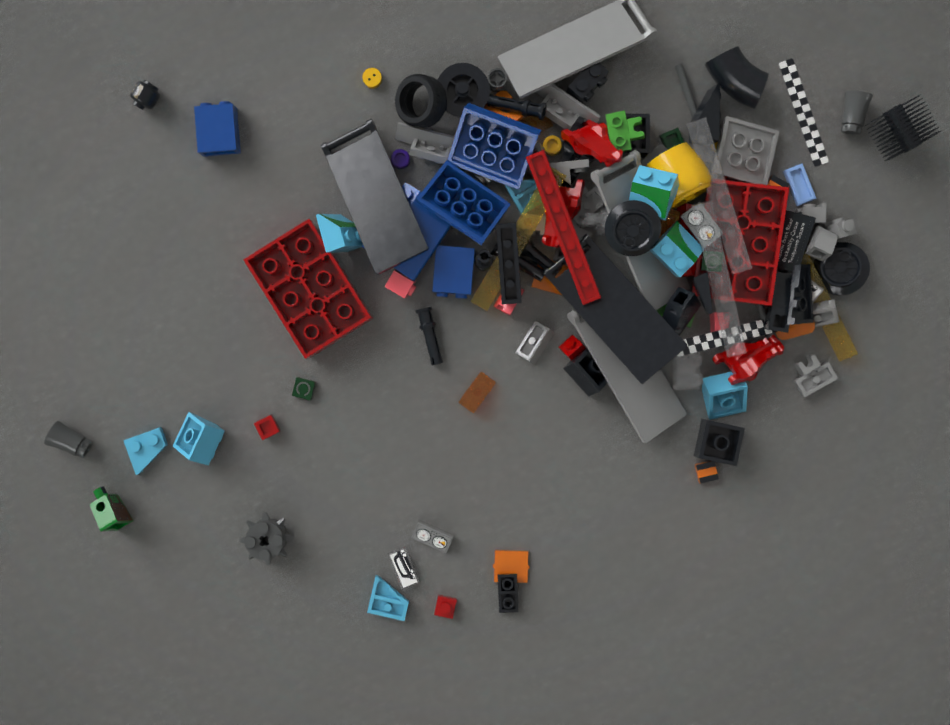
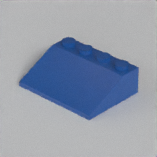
M468 103L463 109L447 161L454 166L519 190L528 168L526 157L533 154L541 130Z
M447 160L416 199V202L480 245L493 232L496 224L501 221L511 205L508 201Z
M405 182L402 188L429 250L393 268L412 281H415L452 225L416 202L421 191Z

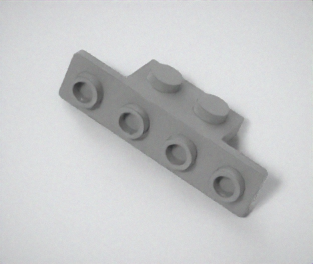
M554 84L536 91L537 94L545 98L542 103L547 104L545 116L564 129L570 130L579 116L585 118L583 122L591 120L598 123L601 119L599 114Z
M398 122L395 139L412 144L409 155L444 164L448 160L455 136Z

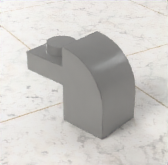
M820 226L815 227L813 234L810 236L806 254L823 262L832 255L837 243V234Z

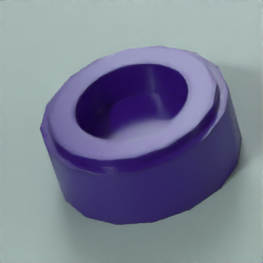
M398 149L392 153L391 162L395 168L405 169L410 164V156L407 151Z

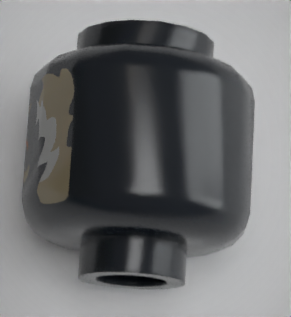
M144 80V82L138 81L130 93V97L134 100L133 104L142 110L145 107L152 109L160 98L159 88L147 80Z

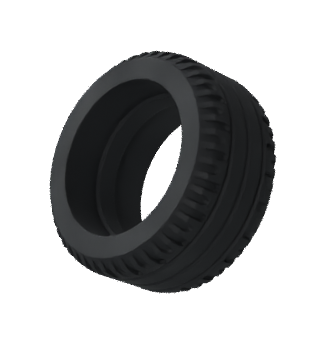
M413 74L406 77L399 84L396 90L395 107L402 121L410 126L422 128L433 126L440 121L446 110L447 95L444 87L436 78L423 74ZM424 85L429 94V104L424 114L418 117L413 109V97L417 89Z

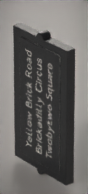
M786 210L777 267L781 271L788 270L793 272V266L802 263L816 221L815 217L803 215L802 212L796 213Z

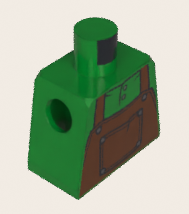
M104 486L93 491L97 500L90 504V508L101 532L118 531L133 522L131 515L118 495L108 494Z

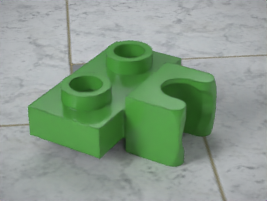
M625 110L605 114L609 139L617 150L621 149L623 152L632 151L630 141L645 138L643 131L637 132L634 130L635 126L642 124V117L626 119Z

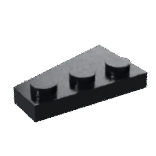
M811 264L793 266L787 325L814 323Z

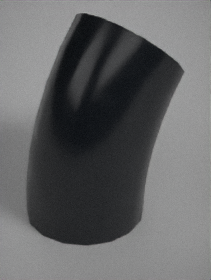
M739 46L705 63L709 74L717 84H720V88L743 105L755 109L763 93L769 73L751 64L743 55Z

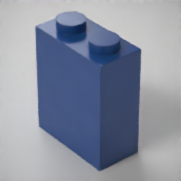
M221 101L217 105L201 103L200 106H194L198 153L203 157L241 154L237 107L229 101Z
M438 245L435 253L432 290L433 293H437V297H448V294L456 295L455 298L467 299V296H471L475 248Z

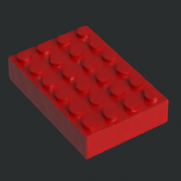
M712 179L711 187L707 188L705 192L704 208L723 234L704 247V250L723 252L722 271H701L702 252L696 261L695 276H693L695 278L708 272L711 299L772 306L789 187ZM692 282L691 292L695 293L696 297H699Z
M307 219L243 259L305 359H310L374 319L334 254L326 253L322 236L311 219Z

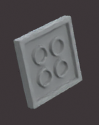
M724 117L711 174L739 182L767 185L779 131L732 117Z

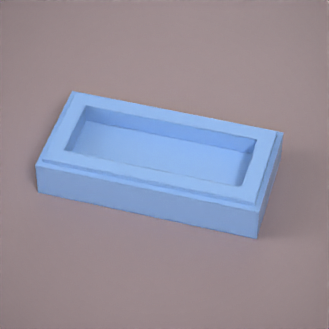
M803 163L783 171L796 206L817 199Z

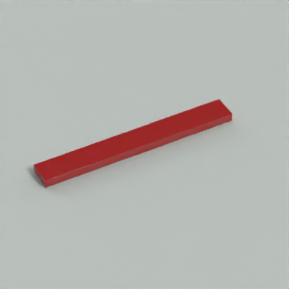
M545 150L527 156L526 160L582 304L585 305L600 299L601 295Z

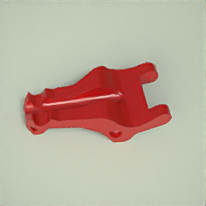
M587 120L580 129L575 131L565 129L561 131L562 139L568 141L577 154L592 155L600 163L604 162L606 167L622 161L623 151L621 149L617 150L610 142L607 125L604 122L598 124Z
M554 175V176H555V179H556V181H557V184H558V182H559V176H558V175ZM577 179L575 188L558 186L571 220L581 210L582 194L585 187V181L582 179ZM543 204L546 224L541 241L546 246L558 248L560 247Z
M775 335L768 339L765 337L763 340L755 343L738 342L734 343L727 350L716 354L712 361L716 365L724 362L732 371L733 375L728 378L731 385L744 381L750 382L756 379L760 369L767 361L783 354L784 345Z

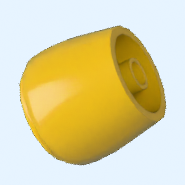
M687 142L670 148L646 165V167L678 174L679 187L670 210L695 199L706 192L707 188L711 187L712 176L709 169Z

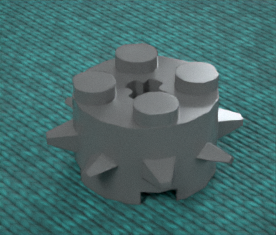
M264 512L259 522L253 523L249 520L246 522L249 530L246 537L241 538L240 542L245 544L247 551L250 553L249 559L255 557L265 561L266 565H270L271 560L275 556H287L284 547L287 541L293 539V535L286 533L284 518L279 521L270 519L267 512ZM265 536L269 537L268 542L264 540Z

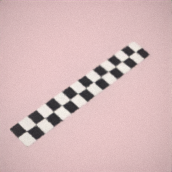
M791 58L780 62L779 66L813 164L816 167L828 163L829 160L794 60Z
M763 319L683 339L687 347L677 356L680 357L777 331L764 329L765 321Z

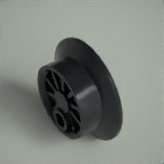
M456 63L447 67L440 74L438 81L444 87L447 95L445 110L447 113L461 117L463 109L468 103L484 108L489 98L490 86L482 70L469 63Z
M629 200L618 204L610 211L605 222V236L609 245L616 252L625 256H639L647 253L656 245L661 234V221L657 212L649 204L638 200Z
M837 242L830 257L823 262L815 258L813 263V276L816 283L824 288L825 292L837 296L849 295L859 290L867 281L870 272V263L865 252L858 246L848 242Z

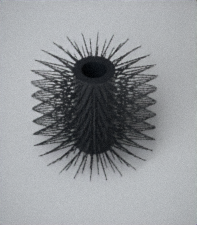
M914 97L903 104L889 109L882 116L867 124L869 125L884 117V119L868 128L870 129L886 120V123L871 132L888 124V126L872 136L890 127V130L885 131L873 140L892 131V133L876 142L878 143L889 138L877 147L896 138L895 141L880 149L883 150L893 145L880 153L883 154L889 150L891 151L882 158L896 153L884 161L916 148L927 139L929 140V138L941 132L938 131L931 134L932 131H936L939 127L926 132L936 124L917 132L935 121L933 120L921 125L933 117L931 116L917 123V121L932 113L930 112L917 118L927 110L909 118L926 106L907 115L908 112L923 103L907 111L905 109L922 99L903 107V105L917 98Z

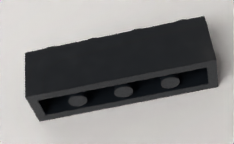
M517 222L496 224L502 304L522 303Z

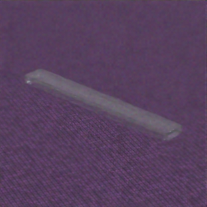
M705 117L687 123L686 126L693 149L710 173L711 182L706 191L716 224L723 232L721 240L732 275L753 269L707 119Z
M711 200L692 205L726 355L731 357L745 354L747 352L713 202Z

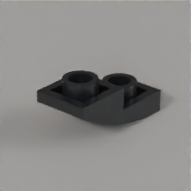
M498 574L499 613L518 612L517 574Z

